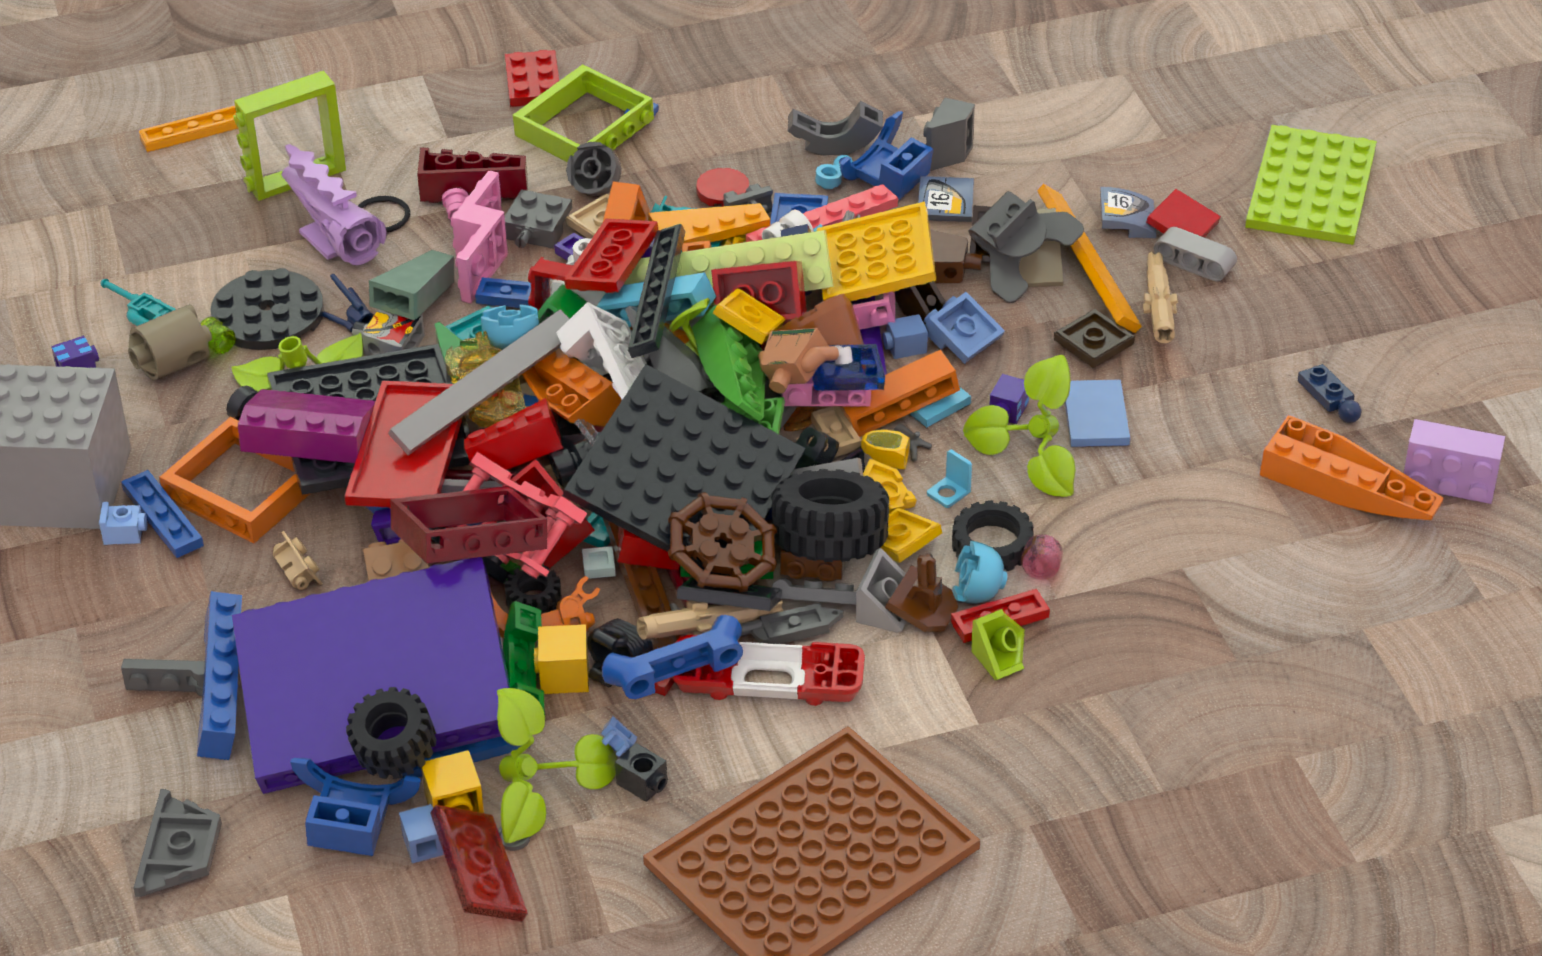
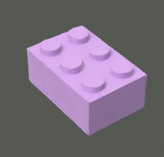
M1414 419L1404 474L1435 493L1492 504L1505 436Z

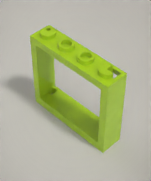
M582 64L513 114L515 136L568 162L569 157L574 155L580 144L542 125L585 93H589L624 111L626 109L630 110L588 141L600 142L614 150L654 120L653 98Z
M324 70L234 100L236 113L233 118L239 128V134L236 137L243 153L240 156V162L246 172V177L243 178V181L247 185L248 192H252L258 201L291 190L289 184L282 177L283 171L265 177L262 175L254 118L317 97L325 156L314 159L313 163L327 165L329 167L328 176L346 171L335 83Z

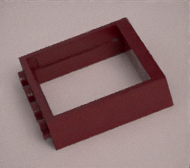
M509 486L390 499L391 529L426 564L547 549V518ZM504 495L503 503L498 504V496ZM498 520H505V521H506V522H499V523L481 524V525L464 526V527H456V528H447V529H439V530H429V528H438V527L455 526V525H463V524L481 523V522L498 521ZM440 536V544L431 543V537Z

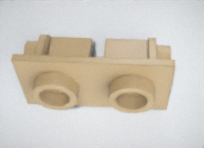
M285 531L281 532L286 540L274 546L273 556L284 570L292 586L303 590L308 587L313 579L319 585L323 584L316 574L320 570L317 564L309 555L307 557L304 556L307 549L298 537L292 540Z

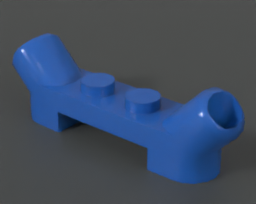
M720 615L716 618L710 631L633 658L610 653L603 662V679L607 684L622 687L626 697L629 699H639L654 694L656 682L710 664L714 672L736 664L743 655L742 646L738 642L742 634L741 624L733 616Z

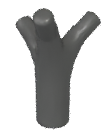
M901 423L894 428V431L901 432L910 437L912 461H917V446L927 449L932 447L931 443L919 438L920 432L916 431L913 433Z

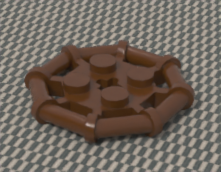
M703 492L699 493L697 498L684 508L670 514L668 518L670 524V550L668 551V556L671 560H675L698 582L697 586L701 588L710 586L739 590V593L747 592L748 587L766 573L773 572L776 569L774 535L777 533L774 524H769L747 503L748 499L744 497L735 499L711 496ZM712 508L735 512L733 515L717 514L713 512ZM699 511L702 512L703 516L696 524L688 521ZM742 514L757 530L751 531L749 524L744 519L739 518ZM683 532L690 535L689 546L683 545ZM722 539L728 544L726 548H721L720 543L715 542V540ZM762 540V556L754 552V542ZM690 557H693L695 560L698 557L703 562L702 567L705 570L703 571ZM744 564L745 566L747 564L755 566L745 574L740 571ZM711 572H713V573H721V574H729L730 576L715 575V574H711Z

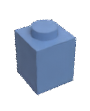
M919 314L896 318L895 322H888L886 332L883 333V343L885 349H890L894 359L927 353L928 331Z
M432 804L399 812L402 836L412 863L444 855L442 833Z

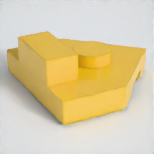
M869 459L863 476L873 478L875 482L878 481L885 488L889 495V513L897 508L909 509L915 507L917 499L912 491H908L903 484V477L899 471Z

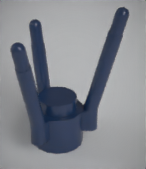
M332 273L330 275L331 279L352 305L346 311L347 321L325 311L322 312V316L346 327L352 332L356 321L369 323L374 314L368 310L352 287L347 289L341 280Z

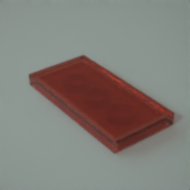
M435 805L430 814L464 913L522 922L528 912L493 815Z

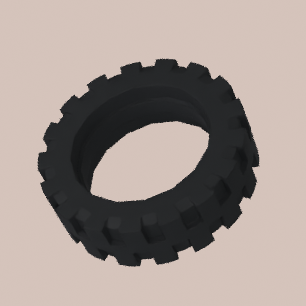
M988 500L983 504L976 502L971 504L970 508H963L960 516L957 515L955 517L952 527V549L956 552L957 558H959L964 545L970 546V541H973L969 537L971 532L984 526H998L1009 530L1017 537L1011 544L1002 547H992L1001 556L1004 570L1011 571L1014 570L1016 565H1022L1021 557L1023 556L1024 549L1032 545L1034 535L1032 521L1029 522V516L1026 512H1020V508L1015 505L1012 507L1008 506L1007 502L993 503V500ZM1033 546L1024 556L1023 564L1025 563V558L1031 556Z

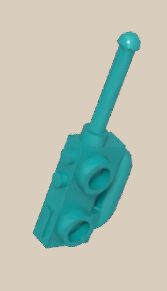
M102 279L100 282L103 288H108L131 301L127 304L128 312L126 317L135 326L176 310L145 292L141 295L132 294L109 282L108 279Z

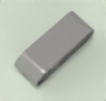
M1170 227L1153 246L1155 254L1158 252L1162 254L1163 262L1212 281H1221L1237 262V256L1231 248L1177 227Z

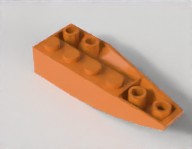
M559 348L522 374L538 401L546 398L550 409L570 423L604 427L622 401L620 395L612 386L613 382L577 359L568 357Z
M1290 415L1284 420L1263 452L1260 476L1340 506L1399 518L1432 520L1443 503V497L1344 436Z

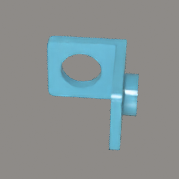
M952 449L947 451L946 477L928 489L927 496L945 508H950L971 492L972 478L971 461ZM949 488L955 492V495L943 497L938 492L941 489Z

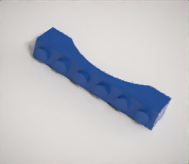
M210 592L204 628L205 671L198 729L197 757L230 759L236 729L239 669L232 615L241 613L242 595Z

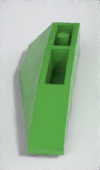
M715 305L692 327L701 363L714 386L727 399L760 422L764 418L765 374L761 370L758 355L763 350L758 342L714 315L713 311L717 306Z

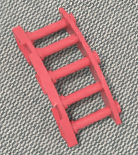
M477 452L469 464L474 467L472 470L473 476L463 491L477 490L484 481L487 482L491 478L501 484L502 487L509 486L540 513L543 509L546 510L545 514L547 515V549L526 551L522 554L510 553L495 556L506 565L510 560L521 566L522 571L535 579L539 575L546 577L550 571L542 567V564L566 527H571L573 523L581 524L587 513L562 496L550 494L547 497L543 490L526 481L522 485L510 480L513 474ZM504 495L499 496L498 504L503 503ZM498 521L482 522V524L497 523ZM463 524V525H455V526H446L445 528L447 529V528L464 527V526H468V525Z

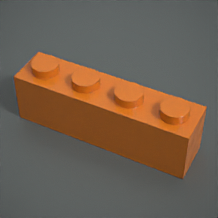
M940 349L871 381L870 406L839 407L858 436L861 437L865 433L876 430L960 391L956 370Z

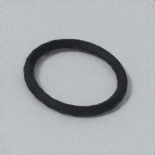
M375 196L364 200L358 205V207L363 208L368 204L379 201H390L401 205L405 211L403 219L395 225L386 227L387 232L401 228L410 217L409 206L403 200L394 196Z

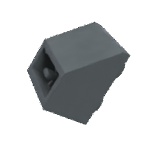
M945 97L940 106L935 107L933 117L930 122H926L923 136L926 137V145L933 148L930 171L965 162L973 148L975 104Z

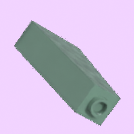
M430 250L369 280V307L412 320L417 319L454 283V256Z

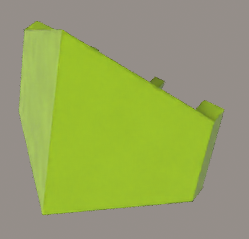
M1003 609L973 620L971 652L994 680L1024 669L1022 660L1025 629L1006 615Z

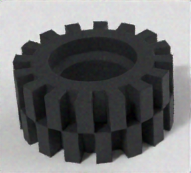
M517 568L514 570V575L509 574L507 576L508 581L505 580L508 610H510L511 604L517 601L541 610V614L556 610L557 603L562 599L560 578L554 570H551L546 577L539 575L535 579ZM532 590L542 591L535 595L524 594Z

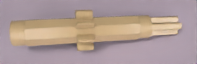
M1150 252L1147 261L1148 293L1144 294V313L1151 312L1155 339L1160 343H1169L1175 337L1173 314L1177 313L1176 304L1178 303L1177 294L1170 295L1168 275L1164 268L1162 254L1160 252L1157 254Z
M781 599L770 611L720 604L708 605V603L698 601H686L687 608L639 617L637 620V632L642 640L686 633L687 635H700L708 632L716 618L720 615L733 616L741 624L760 618V616L783 611L781 607L783 602Z

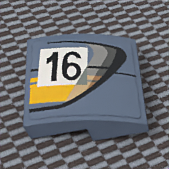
M920 176L918 203L925 201L929 220L972 222L974 178Z
M1100 187L1102 229H1128L1129 238H1156V229L1146 223L1148 216L1154 211V200L1130 190Z

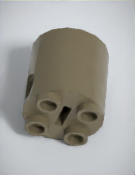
M189 304L131 328L128 354L136 369L141 368L150 379L158 380L209 357L208 342L212 340V336L206 325L201 326L194 307Z

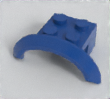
M898 111L886 119L878 138L860 158L852 163L850 162L851 158L847 156L839 160L840 171L847 180L853 181L860 178L873 186L883 184L900 200L920 182V176H927L930 173L933 148L912 137L900 148L891 145L903 116V112Z
M293 758L290 761L292 770L298 778L309 787L321 793L320 796L313 795L306 817L307 846L373 856L388 805L407 801L420 788L421 780L414 775L406 774L401 780L392 784H360L343 780L324 772L310 758Z

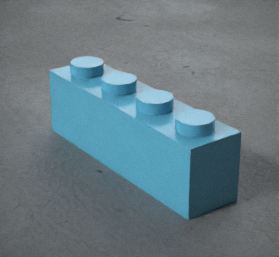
M705 272L675 277L666 321L674 320L679 314L691 308L697 302L709 298L710 303L707 308L696 317L705 314L716 297ZM644 282L626 284L622 286L619 292L605 293L597 307L625 320L628 326L631 327L625 309L629 306L638 307Z

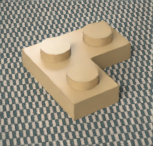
M831 406L811 412V422L815 428L839 442V449L835 457L851 453L861 446L860 437L839 406Z

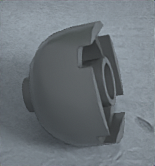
M590 141L577 147L578 150L574 155H571L568 159L566 168L568 181L576 190L587 196L600 197L608 194L611 191L612 183L619 182L622 171L620 159L612 149L600 142Z

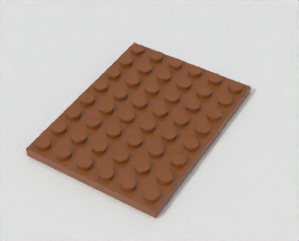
M847 726L643 855V862L661 882L739 956H822L979 850L980 839Z

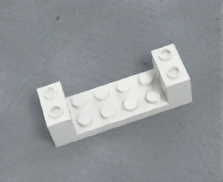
M589 302L556 332L561 342L560 348L563 353L570 358L575 357L583 361L589 367L594 366L604 372L607 371L613 380L612 386L621 399L624 398L645 364H647L643 355L631 358L628 352L632 332L627 322Z

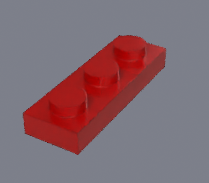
M1036 588L952 613L951 623L963 643L972 641L973 620L1003 609L1006 615L1020 626L1049 618L1050 608Z

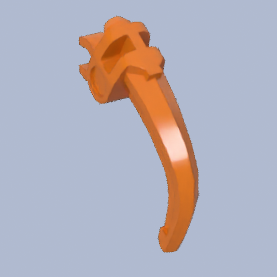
M585 576L579 579L575 585V590L557 603L556 610L541 614L542 626L586 625V631L588 632V628L595 624V618L593 613H584L582 605L587 600L596 597L600 589L596 587L591 594H586L582 590V586L589 578ZM492 595L499 634L504 638L508 613L500 608Z

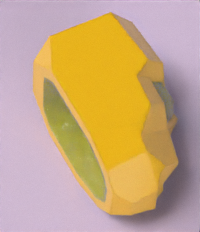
M874 430L864 434L861 439V448L865 454H868L877 462L895 469H906L910 437L898 431Z

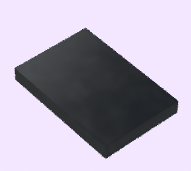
M693 577L679 586L677 590V599L770 611L781 601L782 594L780 588L750 585L748 591L739 593V590L704 586L701 588L697 586L698 582Z

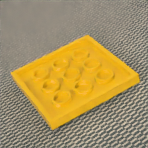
M925 201L817 228V231L826 230L834 287L822 289L823 301L839 294H845L850 301L936 281L928 210Z

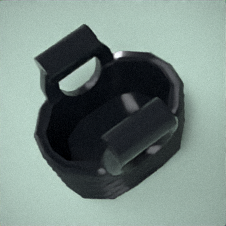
M616 618L606 622L589 633L587 639L588 650L595 663L590 669L588 676L608 688L611 687V684L605 683L602 669H600L607 655L616 653L633 658L653 651L652 641L650 639L642 640L638 635L637 627L627 621Z

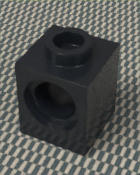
M635 743L615 761L616 784L646 802L656 793H660L668 782L666 760L638 743Z

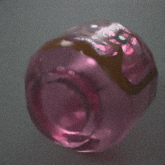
M1046 534L1031 537L1027 541L1021 557L1024 571L1030 577L1038 580H1047L1053 577L1061 566L1063 558L1062 546L1058 540Z

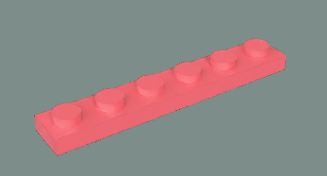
M882 184L803 214L814 229L820 224L827 226L842 222L848 210L849 212H854L855 219L858 214H860V217L895 208L898 206V197ZM767 227L746 234V242L762 240V232Z

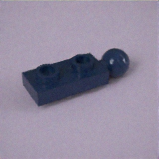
M1324 364L1298 372V382L1328 412L1338 410L1340 419L1346 423H1354L1361 417L1362 409L1360 404L1354 401L1355 395Z

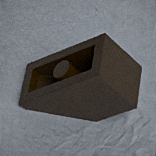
M934 281L895 291V300L903 314L906 316L919 314L924 325L926 324L924 322L925 317L934 309L937 311L941 310L945 304V300Z

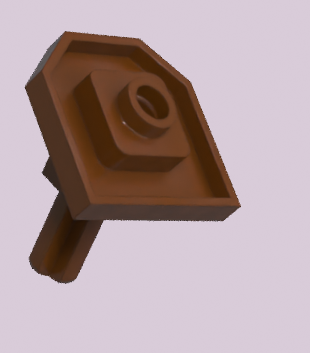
M930 553L918 557L917 568L913 565L910 566L885 606L886 609L923 632L944 631L951 620V614L955 613L959 607L952 590L942 584V577L936 576V560Z

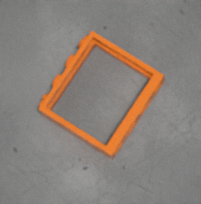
M229 417L159 477L160 484L176 505L252 543H256L310 494H301L296 474H294L251 512L190 482L232 445L237 444L240 446L239 420ZM256 453L295 472L291 457Z

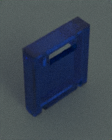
M876 344L838 345L842 348L851 347L853 361L848 364H836L835 361H825L812 376L814 388L817 391L884 390L885 374ZM862 365H866L865 374Z

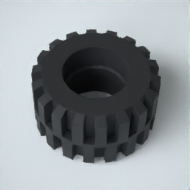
M389 687V690L385 692L381 688L375 690L376 694L370 696L368 693L363 697V703L357 702L354 705L355 713H349L347 718L349 725L346 726V733L359 764L362 768H366L369 774L374 776L378 773L379 778L387 779L388 775H392L393 779L401 778L402 773H407V775L413 774L415 767L418 766L421 769L426 764L425 758H431L433 754L431 747L436 746L435 727L424 702L421 701L417 694L411 695L410 690L404 688L400 692H398L397 687ZM396 726L405 727L394 738L378 739L389 728Z

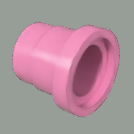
M449 189L442 195V204L446 208L450 220L453 213L461 207L466 196H468V193L463 189Z

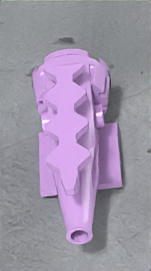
M291 144L286 145L285 149L290 160L289 166L282 172V177L315 220V222L300 228L299 233L327 260L339 256L343 261L349 262L352 265H361L372 260L378 254L376 249L379 247V244L382 243L384 245L387 231L384 223L373 214L349 201L357 197L356 191L343 190V180L341 178L329 177V167L327 165L313 163L315 159L313 152L300 151Z

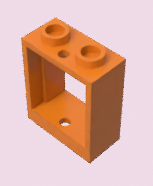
M613 182L603 222L606 218L647 221L650 210L640 185Z

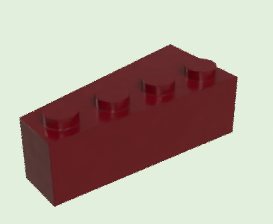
M420 147L417 171L420 202L438 203L442 201V195L447 190L453 188L463 189L470 195L475 189L477 182L482 180L488 171L499 173L501 198L515 200L521 190L528 191L526 156L492 153L489 157H483L475 151H468L465 155H455L453 150L442 149L441 153H430L429 148Z

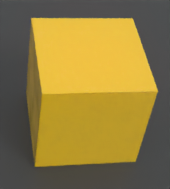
M586 625L538 627V648H534L535 673H539L540 688L544 691V694L589 692V658Z
M469 750L425 761L426 764L421 768L424 793L427 804H432L440 830L485 819L481 784Z

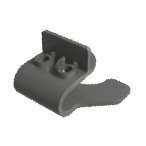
M1007 191L968 232L971 238L990 255L992 291L1004 301L1014 303L1028 290V284L1022 278L1019 271L1021 258L1036 252L1044 241H1056L1064 246H1071L1082 236L1084 227L1080 221L1068 212L1039 214L1032 199L1025 203L1015 194Z

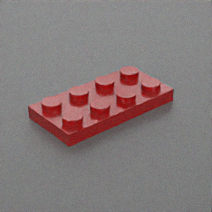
M606 218L564 278L566 289L604 291L605 293L619 292L655 238L656 232L659 231L658 222Z

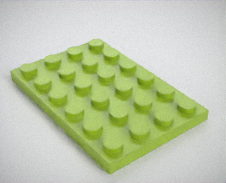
M1271 125L1245 228L1354 245L1377 141L1363 137L1342 136L1337 133L1316 132L1311 129L1290 128L1285 125Z

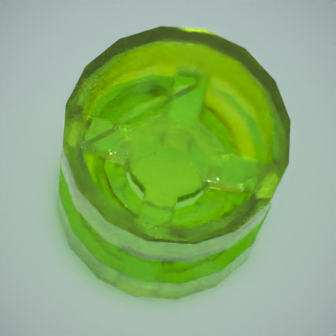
M207 317L201 321V326L206 325L210 330L212 340L208 342V346L213 352L219 355L225 354L233 347L236 340L233 330L224 326L215 317Z

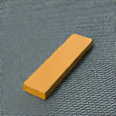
M235 106L142 129L139 130V136L146 151L150 152L238 129L233 118L236 109Z

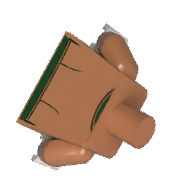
M818 328L771 331L765 350L761 351L758 355L761 370L770 380L769 387L776 393H784L789 384L807 383L817 368L825 361H835L836 364H848L853 361L851 347L829 346Z

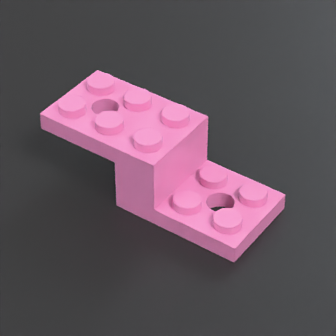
M488 171L482 180L477 182L475 189L470 195L466 196L461 207L451 217V227H453L454 233L453 248L456 252L455 265L458 267L459 275L458 288L460 289L461 301L467 303L474 301L481 278H491L508 255L505 217L501 206L499 173Z

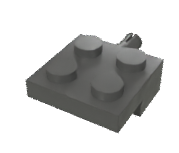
M521 190L504 216L506 239L515 241L516 246L519 248L520 246L524 248L526 243L554 249V245L557 244L563 234V223L572 209V199Z

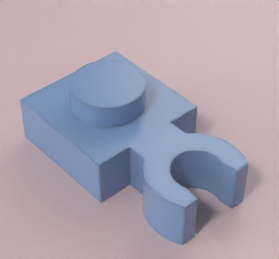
M614 716L604 725L601 732L604 736L602 743L605 746L607 744L611 745L618 757H621L623 753L632 747L637 739V736Z

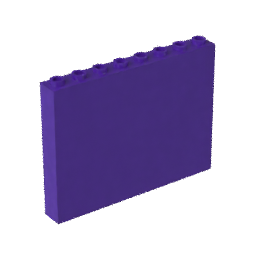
M482 557L461 559L447 564H436L426 569L402 572L397 576L373 579L367 583L351 587H340L334 591L311 594L305 598L289 602H278L272 606L248 609L242 613L232 615L254 774L263 794L306 784L292 770L290 761L293 758H310L319 768L332 776L366 769L362 768L348 740L346 726L349 723L347 718L349 713H355L353 707L357 702L363 703L365 695L369 693L370 696L376 694L375 690L381 688L384 692L388 691L389 687H397L398 692L404 688L410 690L411 695L417 694L428 710L436 731V746L431 747L433 753L501 736L497 720V690L510 688L488 575ZM396 726L389 728L378 739L394 738L405 727Z

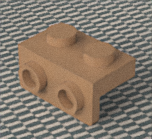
M402 539L399 540V543L389 545L386 542H375L370 544L369 548L363 549L368 581L397 576L402 572H413L429 568V564H426Z

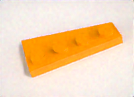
M761 203L648 213V221H657L659 230L682 224L686 231L683 243L709 240L711 243L770 226V218Z

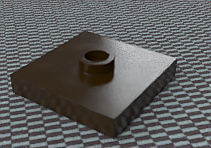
M1094 309L1054 332V341L1094 368L1132 346L1135 336Z

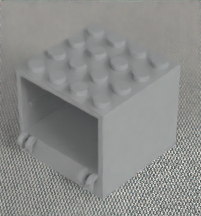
M0 365V525L100 529L99 520L102 502H109V506H113L131 451L115 368Z

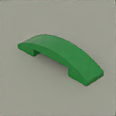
M514 601L508 613L503 640V654L510 688L520 689L534 696L541 704L545 715L544 691L536 688L534 648L535 642L538 640V627H542L541 610Z

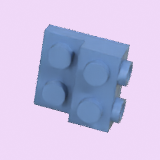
M967 292L958 298L952 296L945 302L941 310H932L924 319L928 337L941 350L947 346L964 364L1000 339L1005 332Z

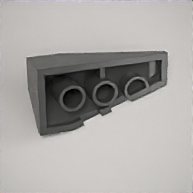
M629 306L625 309L632 328L638 309L636 306ZM664 326L659 350L643 355L644 359L648 362L650 361L654 369L707 397L718 391L706 374L700 357Z

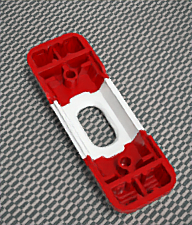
M685 635V636L680 637L676 642H679V641H682V640H684V639H686V638H691V637H694V636H697V635ZM739 642L743 649V655L736 664L714 672L710 664L672 677L681 691L710 694L715 700H723L728 695L802 699L809 705L817 706L822 704L823 701L850 702L855 698L863 684L865 654L859 646L844 643L812 642L810 646ZM768 670L787 672L791 675L792 681L789 685L745 682L744 678L749 671Z

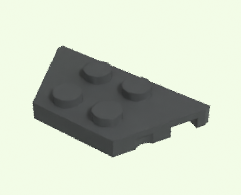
M160 789L133 887L135 897H142L209 875L222 825L220 815L209 809H202L188 799L181 802L171 797L169 790Z

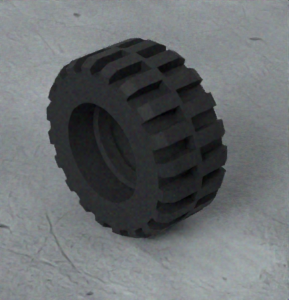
M819 469V471L808 470L803 471L802 474H792L788 479L784 478L773 491L772 524L775 525L777 530L774 538L778 546L786 552L791 551L794 556L799 558L802 556L807 557V560L813 561L824 560V562H833V560L845 562L853 558L858 560L865 558L867 554H874L877 549L883 546L888 537L889 495L881 483L875 482L869 476H861L857 472L852 471L849 473L836 469V471H828V469Z

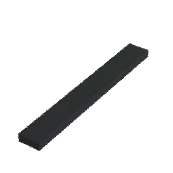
M682 224L656 232L628 347L631 358L657 351L660 348L686 232Z

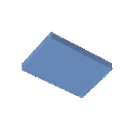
M1121 380L1071 381L1069 396L1065 402L1071 447L1130 445V434Z

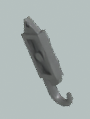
M820 603L768 614L760 616L758 620L741 623V636L752 634L759 643L783 644L829 633V628L844 617V611L821 607Z

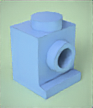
M102 502L99 525L104 545L137 544L141 542L142 531L147 530L146 513H141L140 505L109 506V502Z

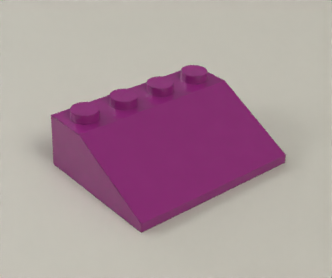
M261 389L245 404L239 419L240 451L355 463L375 401Z

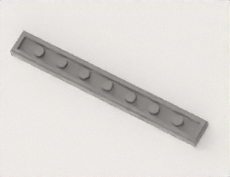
M560 309L392 427L388 434L407 455H410L560 348L561 342L556 332L569 318Z

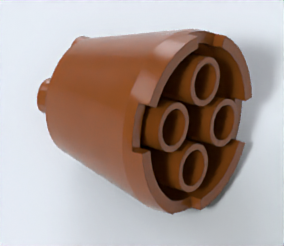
M845 294L836 295L815 305L814 309L806 312L799 318L795 317L779 329L818 328L829 346L851 347L853 359L851 363L836 364L835 361H825L822 365L851 374L856 372L857 375L872 366L867 356L853 305Z

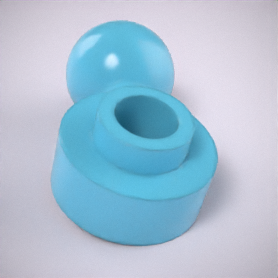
M847 155L838 156L834 160L833 165L823 164L818 166L815 182L824 189L838 187L842 182L839 160Z

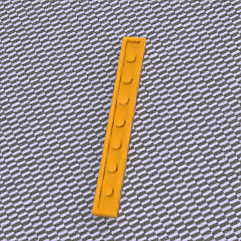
M1045 184L1037 190L1047 209L1056 208V212H1068L1075 217L1062 194ZM1083 232L1082 236L1070 246L1115 322L1132 333H1136L1142 325L1089 238Z

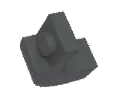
M860 101L852 113L843 120L822 122L793 109L788 115L787 132L796 138L804 139L805 150L820 155L849 154L865 147L878 135L883 128V111Z

